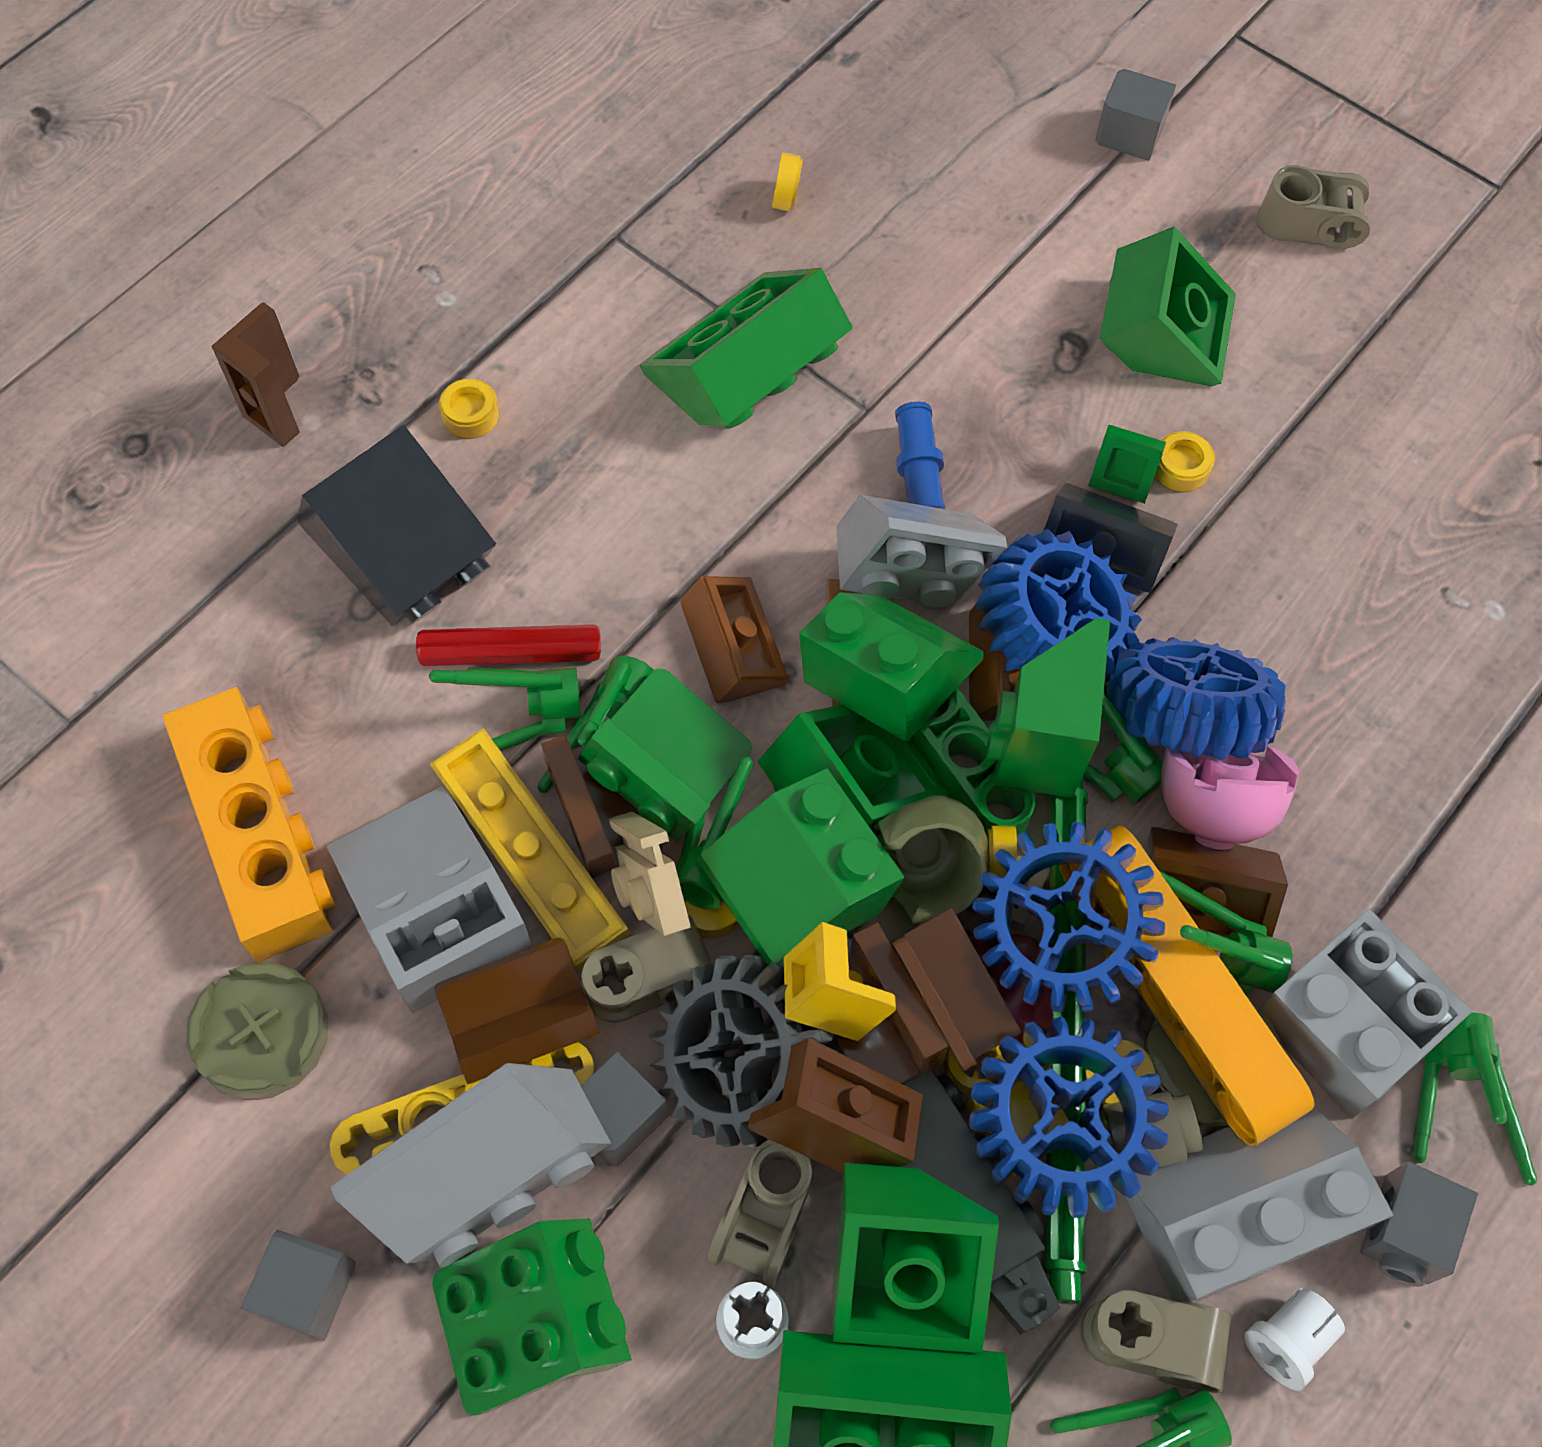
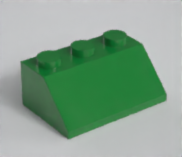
M822 268L764 272L639 366L644 375L698 425L723 426L725 429H730L748 420L754 414L752 406L766 395H776L792 386L797 380L795 373L805 365L820 362L832 355L838 349L836 341L851 331L853 326Z
M783 1330L773 1447H1007L1012 1414L1006 1353L984 1350L983 1353L840 1343L833 1342V1335Z

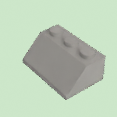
M506 1063L330 1186V1189L339 1204L406 1264L437 1260L439 1266L444 1267L476 1250L479 1246L476 1236L495 1224L497 1228L505 1227L533 1211L536 1207L533 1197L552 1184L555 1188H561L585 1176L594 1168L591 1157L608 1147L611 1142L572 1069Z
M1315 1107L1312 1111L1256 1147H1251L1244 1143L1231 1127L1201 1138L1203 1151L1187 1154V1162L1159 1167L1152 1176L1135 1173L1141 1185V1190L1133 1198L1125 1196L1172 1299L1194 1303L1364 1232L1394 1216L1358 1146Z

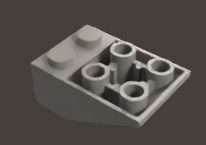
M444 785L326 845L377 951L412 1014L438 1000L434 990L437 983L533 947L524 921L493 865Z

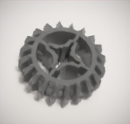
M745 955L741 960L737 956H720L719 959L715 960V966L713 964H700L692 968L693 981L681 980L677 984L672 985L678 1003H665L657 1009L668 1022L667 1029L657 1030L649 1036L658 1044L664 1045V1057H658L649 1066L657 1071H666L668 1080L663 1084L658 1093L665 1098H679L672 1117L680 1121L693 1120L692 1135H697L701 1138L715 1136L717 1145L723 1147L738 1146L742 1142L747 1148L761 1146L768 1141V1138L748 1129L750 1114L782 1099L791 1046L807 1038L820 1044L829 1043L835 1037V1034L821 1029L817 1030L815 1027L785 1018V990L787 985H784L783 963H770L767 966L759 955ZM753 998L768 1011L777 1027L778 1033L770 1030L764 1023L761 1007H754ZM712 1020L711 1031L709 1033V1036L706 1038L707 1031ZM761 1044L760 1049L747 1051L745 1056H724V1052L739 1049V1045ZM781 1058L778 1075L772 1086V1070L775 1063ZM709 1070L713 1071L719 1078L722 1092L713 1081Z

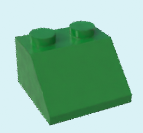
M1173 226L1117 249L1099 339L1132 371L1211 387L1221 384L1236 293L1179 230Z
M839 592L799 632L804 683L906 743L983 660L982 650L882 595Z
M1101 618L1092 620L1022 666L1013 692L1002 690L996 720L991 722L986 747V759L997 761L994 785L1073 798L1099 743L1110 620Z
M843 705L798 714L757 761L773 784L776 792L828 768L870 829L874 823L907 804L933 795L951 797L949 791L911 738L906 743Z
M828 768L772 793L701 852L697 859L767 966L770 963L784 964V956L822 922L849 931L880 915L904 879V875Z
M844 1163L832 1286L833 1342L983 1353L999 1229L998 1216L918 1168Z

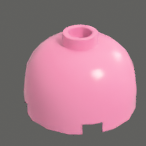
M1268 745L1265 757L1256 753H1250L1249 757L1246 758L1228 755L1225 760H1218L1209 755H1201L1196 759L1191 753L1181 751L1173 754L1171 749L1166 747L1161 769V791L1169 814L1186 831L1194 834L1195 840L1198 843L1212 849L1227 850L1233 848L1234 844L1249 843L1274 831L1283 821L1295 794L1300 770L1293 759L1280 750Z

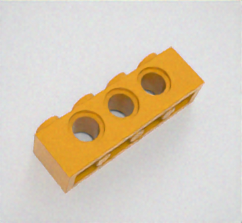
M236 686L163 714L162 717L242 945L256 962H261L334 932L326 909L336 906V901L323 870L319 869L312 872L305 852L315 849V845L301 812L290 815L284 797L294 794L295 791L281 758L270 761L264 743L275 740L262 706L258 704L249 707ZM246 758L244 763L235 771L222 773L224 767L232 760ZM266 812L264 819L258 825L248 829L241 828L244 820L251 814ZM277 867H287L286 874L279 882L270 886H260L267 872Z

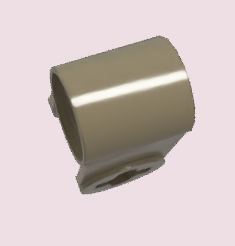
M1299 165L1285 166L1280 168L1274 175L1259 208L1256 218L1258 226L1264 234L1279 241L1291 240L1320 244L1334 249L1355 247L1364 242L1370 232V222L1364 214V203L1369 197V184L1364 177L1355 173H1336L1308 169ZM1348 189L1352 191V195H1347ZM1335 227H1340L1339 233L1336 232Z
M688 915L691 928L664 936L651 926L639 934L609 946L601 947L588 957L584 963L581 976L585 996L595 1016L603 1021L618 1023L627 1021L665 1003L677 1002L672 985L677 984L681 980L693 981L692 968L700 964H712L693 918ZM615 974L617 980L620 983H624L625 991L621 994L613 995L611 989L608 986H604L603 978Z
M772 1140L766 1141L759 1146L749 1160L734 1199L730 1200L721 1218L706 1261L718 1265L724 1260L763 1277V1285L774 1290L798 1230L796 1226L810 1193L812 1182L810 1158ZM781 1159L789 1161L796 1166L801 1178L795 1189L789 1193L775 1194L764 1188L760 1182V1174L765 1165L771 1161ZM742 1238L767 1249V1251L760 1250L737 1239Z
M1121 1290L1090 1306L1081 1322V1338L1086 1350L1092 1357L1107 1366L1153 1376L1159 1381L1191 1390L1203 1388L1211 1393H1221L1223 1390L1231 1314L1208 1305L1168 1300L1137 1291ZM1121 1313L1122 1325L1132 1329L1134 1335L1133 1339L1120 1343V1332L1109 1327V1319Z

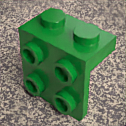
M656 669L651 672L611 719L607 718L590 738L577 759L587 767L589 773L597 782L611 791H616L638 810L641 817L664 829L668 836L678 842L711 806L710 802L736 772L741 759L750 755L752 745L746 736L669 671Z
M590 1218L538 1221L441 1268L435 1273L432 1282L433 1291L462 1404L468 1414L473 1416L486 1414L565 1378L611 1370L632 1360L625 1338V1320L620 1309L615 1304L604 1267L605 1255L603 1246L594 1233Z

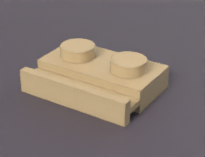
M634 812L609 818L610 829L621 835L624 845L615 847L620 867L611 870L615 892L622 907L630 906L639 920H645L664 936L691 928L675 863L663 855L659 844L669 841L667 832Z

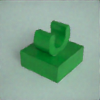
M1108 425L1088 486L1145 504L1166 442Z

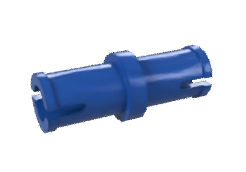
M926 402L905 403L895 410L901 453L897 456L896 464L897 472L905 480L908 503L945 509L940 480V472L944 468V458L942 451L936 448L932 425V408Z

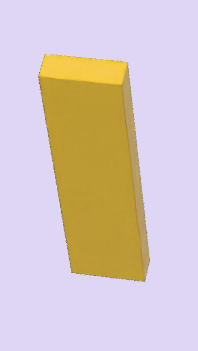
M481 728L430 764L551 938L560 937L565 940L576 973L583 969L584 963L593 952L601 947L619 942L631 934L484 728Z

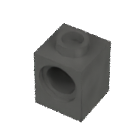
M1408 1161L1385 1175L1381 1192L1394 1216L1367 1230L1360 1253L1380 1261L1379 1269L1388 1277L1407 1285L1421 1287L1424 1283L1430 1284L1454 1273L1478 1193Z

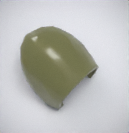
M933 795L902 806L871 826L874 835L904 875V879L893 896L907 911L912 924L924 923L949 908H952L954 913L958 914L968 908L982 891L984 885L980 882V877L990 867L988 840L984 827L976 814L963 803L947 796Z

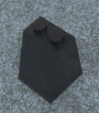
M404 424L304 493L301 498L297 522L391 626L405 616L412 624L418 622L442 603L436 595L439 591L454 580L463 588L491 567L485 558L491 553L497 543Z

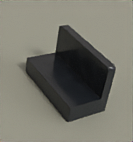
M1065 483L1055 498L1044 530L1049 529L1055 537L1070 531L1076 545L1091 540L1093 553L1100 558L1111 555L1108 566L1115 574H1127L1123 582L1124 584L1151 593L1178 524L1075 485Z

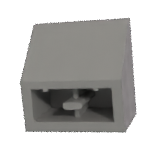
M865 495L858 496L836 526L840 590L882 595L887 599L898 598L917 601L929 608L952 607L1007 548L1006 537L974 514Z
M1367 909L1277 989L1259 1008L1272 1021L1283 1047L1351 1118H1354L1385 1094L1473 1011L1370 909Z

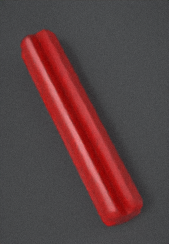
M594 624L423 629L417 633L416 656L419 664L422 666L596 661L601 655V634L599 627Z

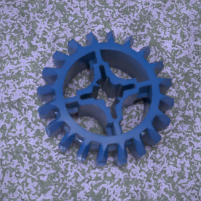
M1046 529L1041 533H1036L1034 536L1027 533L1025 536L1017 538L990 565L978 584L982 593L979 595V599L974 606L986 614L982 618L978 629L991 633L994 637L988 652L1002 651L1008 659L1005 672L1017 668L1021 670L1022 666L1092 620L1101 618L1110 620L1104 684L1110 680V675L1115 670L1119 652L1128 650L1130 644L1140 641L1134 631H1136L1137 626L1142 620L1138 614L1130 610L1138 596L1124 591L1122 587L1127 574H1115L1108 566L1111 555L1099 558L1093 553L1091 540L1076 545L1070 531L1055 537L1049 529Z
M1174 637L1168 638L1167 641L1152 638L1146 640L1145 643L1137 642L1130 644L1128 650L1119 652L1115 670L1110 675L1107 690L1109 701L1112 702L1126 722L1127 733L1132 736L1145 737L1147 744L1150 746L1162 745L1170 748L1173 754L1178 751L1191 753L1196 759L1201 755L1213 756L1218 760H1225L1228 755L1246 758L1249 757L1250 753L1264 752L1267 745L1274 742L1277 730L1281 729L1286 711L1284 709L1286 685L1278 679V674L1274 670L1263 667V662L1258 658L1244 657L1240 650L1230 651L1221 648L1218 643L1209 645L1200 643L1196 639L1190 642L1180 641Z
M1073 822L1070 828V842H1060L1055 824L1048 823L1043 826L1046 845L1035 848L1032 838L1026 832H1023L1017 836V840L1025 855L1018 861L1004 849H1000L995 854V858L1001 867L1008 871L1004 878H1001L994 873L983 872L980 882L988 890L997 893L996 899L978 898L973 901L974 911L983 916L994 917V922L980 924L974 928L973 932L978 941L989 942L998 940L999 942L998 945L989 949L982 957L989 968L999 966L1008 960L1011 962V965L1003 972L1000 978V983L1007 990L1017 986L1024 977L1029 979L1023 996V1000L1032 1006L1040 1000L1044 988L1052 989L1051 1009L1056 1013H1063L1067 1005V992H1077L1081 1010L1083 1012H1091L1094 1009V1002L1090 989L1102 986L1106 998L1110 1003L1114 1004L1121 997L1118 988L1111 979L1120 973L1128 983L1136 987L1143 981V976L1139 970L1129 963L1133 956L1145 962H1156L1158 951L1153 946L1140 940L1142 935L1154 937L1164 935L1165 923L1157 918L1143 917V912L1162 907L1164 899L1161 892H1138V889L1147 885L1154 878V872L1149 865L1138 867L1129 873L1125 870L1136 856V849L1131 844L1122 846L1111 857L1107 854L1112 843L1111 831L1101 829L1097 833L1092 846L1084 844L1086 835L1083 823ZM1067 863L1080 864L1078 871H1073L1067 883L1058 889L1044 890L1033 885L1031 888L1025 886V883L1030 878L1048 867ZM1101 872L1117 885L1128 906L1126 931L1111 925L1108 919L1097 914L1092 908V900L1096 892L1095 884ZM1079 896L1078 909L1081 917L1089 922L1090 927L1083 925L1081 929L1076 931L1071 925V933H1060L1058 938L1059 925L1046 907L1054 910L1057 905L1062 904L1066 910L1065 902H1076ZM1014 904L1026 909L1030 915L1037 917L1043 922L1044 933L1039 944L1041 951L1034 964L1021 954L1015 943L1011 927ZM1091 943L1102 948L1107 946L1115 950L1104 962L1089 970L1077 973L1055 972L1059 962H1063L1071 948L1078 944Z
M1060 1016L1055 1017L1051 1023L1050 1038H1046L1041 1028L1035 1022L1028 1023L1024 1027L1023 1038L1025 1046L1010 1036L1004 1037L1000 1042L999 1050L1005 1061L986 1057L982 1063L981 1072L992 1083H975L971 1092V1099L988 1108L971 1113L969 1118L970 1128L981 1132H993L992 1135L978 1142L976 1153L979 1158H990L1001 1154L1003 1160L992 1171V1180L996 1184H1000L1015 1173L1022 1181L1015 1190L1014 1200L1023 1204L1028 1200L1033 1188L1043 1191L1045 1193L1041 1203V1211L1049 1216L1053 1215L1056 1211L1060 1196L1068 1197L1069 1211L1073 1218H1083L1087 1213L1088 1193L1091 1194L1095 1204L1103 1213L1113 1210L1116 1206L1113 1187L1128 1198H1133L1141 1190V1185L1134 1172L1152 1176L1159 1166V1162L1147 1149H1162L1168 1142V1134L1161 1128L1150 1124L1165 1119L1169 1113L1168 1104L1160 1100L1146 1099V1096L1152 1094L1160 1086L1161 1080L1159 1075L1146 1074L1140 1077L1136 1075L1135 1071L1144 1060L1145 1055L1142 1050L1136 1049L1124 1058L1116 1052L1122 1038L1119 1030H1112L1103 1043L1093 1040L1095 1025L1091 1019L1083 1020L1077 1036L1069 1035L1068 1024ZM1051 1064L1076 1065L1093 1072L1094 1075L1083 1082H1071L1064 1080L1052 1068L1045 1071L1042 1066ZM1020 1080L1031 1090L1028 1099L1035 1106L1039 1117V1122L1032 1127L1031 1132L1021 1141L1012 1125L1009 1110L1010 1093ZM1113 1093H1115L1122 1106L1125 1118V1139L1119 1155L1107 1142L1111 1134L1105 1129L1099 1116V1108L1102 1107L1105 1100ZM1090 1098L1078 1124L1071 1121L1063 1127L1058 1125L1046 1134L1059 1108L1064 1111L1071 1109L1073 1106L1078 1108ZM1054 1149H1066L1075 1153L1084 1163L1091 1160L1098 1168L1081 1172L1065 1171L1051 1167L1038 1160L1037 1157L1041 1158Z

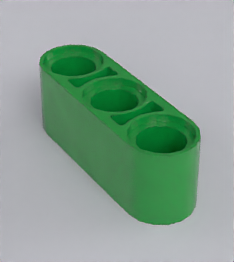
M957 688L937 709L942 716L929 718L911 737V740L951 794L950 798L963 803L976 814L984 827L986 836L991 826H1015L1018 836L1026 831L1035 808V793L1033 791L994 785L997 761L986 759L989 729ZM957 754H965L975 759L979 766L963 768L956 765L950 757ZM992 804L1006 805L1014 811L1016 818L1010 820L997 818L989 812L987 806Z

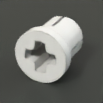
M758 1282L743 1283L730 1290L722 1299L716 1316L717 1331L723 1345L732 1354L748 1360L762 1359L774 1353L781 1346L783 1330H788L789 1324L787 1307L781 1296L775 1290H771ZM757 1301L765 1303L767 1305L765 1320L772 1328L765 1332L759 1327H754L749 1331L748 1335L741 1333L739 1336L740 1316L734 1309L739 1304L750 1309Z
M1301 1288L1267 1322L1256 1321L1245 1332L1244 1340L1251 1355L1272 1378L1289 1389L1301 1391L1314 1377L1312 1367L1344 1334L1345 1326L1338 1313H1333L1335 1309L1324 1298L1309 1289Z

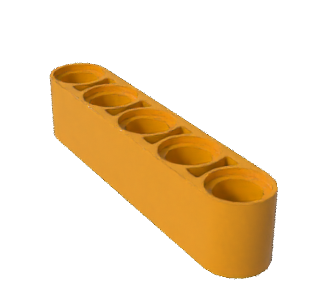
M1117 825L1109 829L1112 833V843L1107 854L1112 857L1122 846L1131 844L1136 849V856L1125 870L1129 873L1138 867L1149 865L1154 872V878L1147 885L1138 889V892H1161L1164 899L1162 907L1143 912V917L1157 918L1165 923V933L1155 937L1141 936L1140 941L1153 946L1158 951V958L1155 963H1150L1133 956L1129 963L1136 967L1143 976L1142 983L1137 987L1135 986V988L1234 1133L1247 1145L1256 1147L1313 1110L1314 1098L1310 1088L1213 949L1187 940L1180 935L1182 926L1190 925L1198 928V926L1133 834L1125 827ZM1095 838L1085 843V845L1092 846ZM1059 864L1065 883L1070 879L1073 871H1078L1080 864ZM1101 872L1095 884L1096 892L1093 896L1092 908L1097 914L1108 919L1111 925L1126 931L1128 923L1126 900L1117 885Z

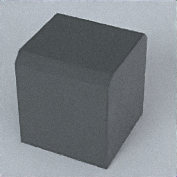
M1127 69L1119 70L1104 102L1095 139L1098 145L1150 161L1165 125L1176 84Z
M617 1051L581 1085L611 1142L608 1147L597 1153L609 1166H619L669 1116L666 1100Z
M276 1230L271 1237L241 1309L259 1318L325 1341L354 1272L356 1262L345 1253Z

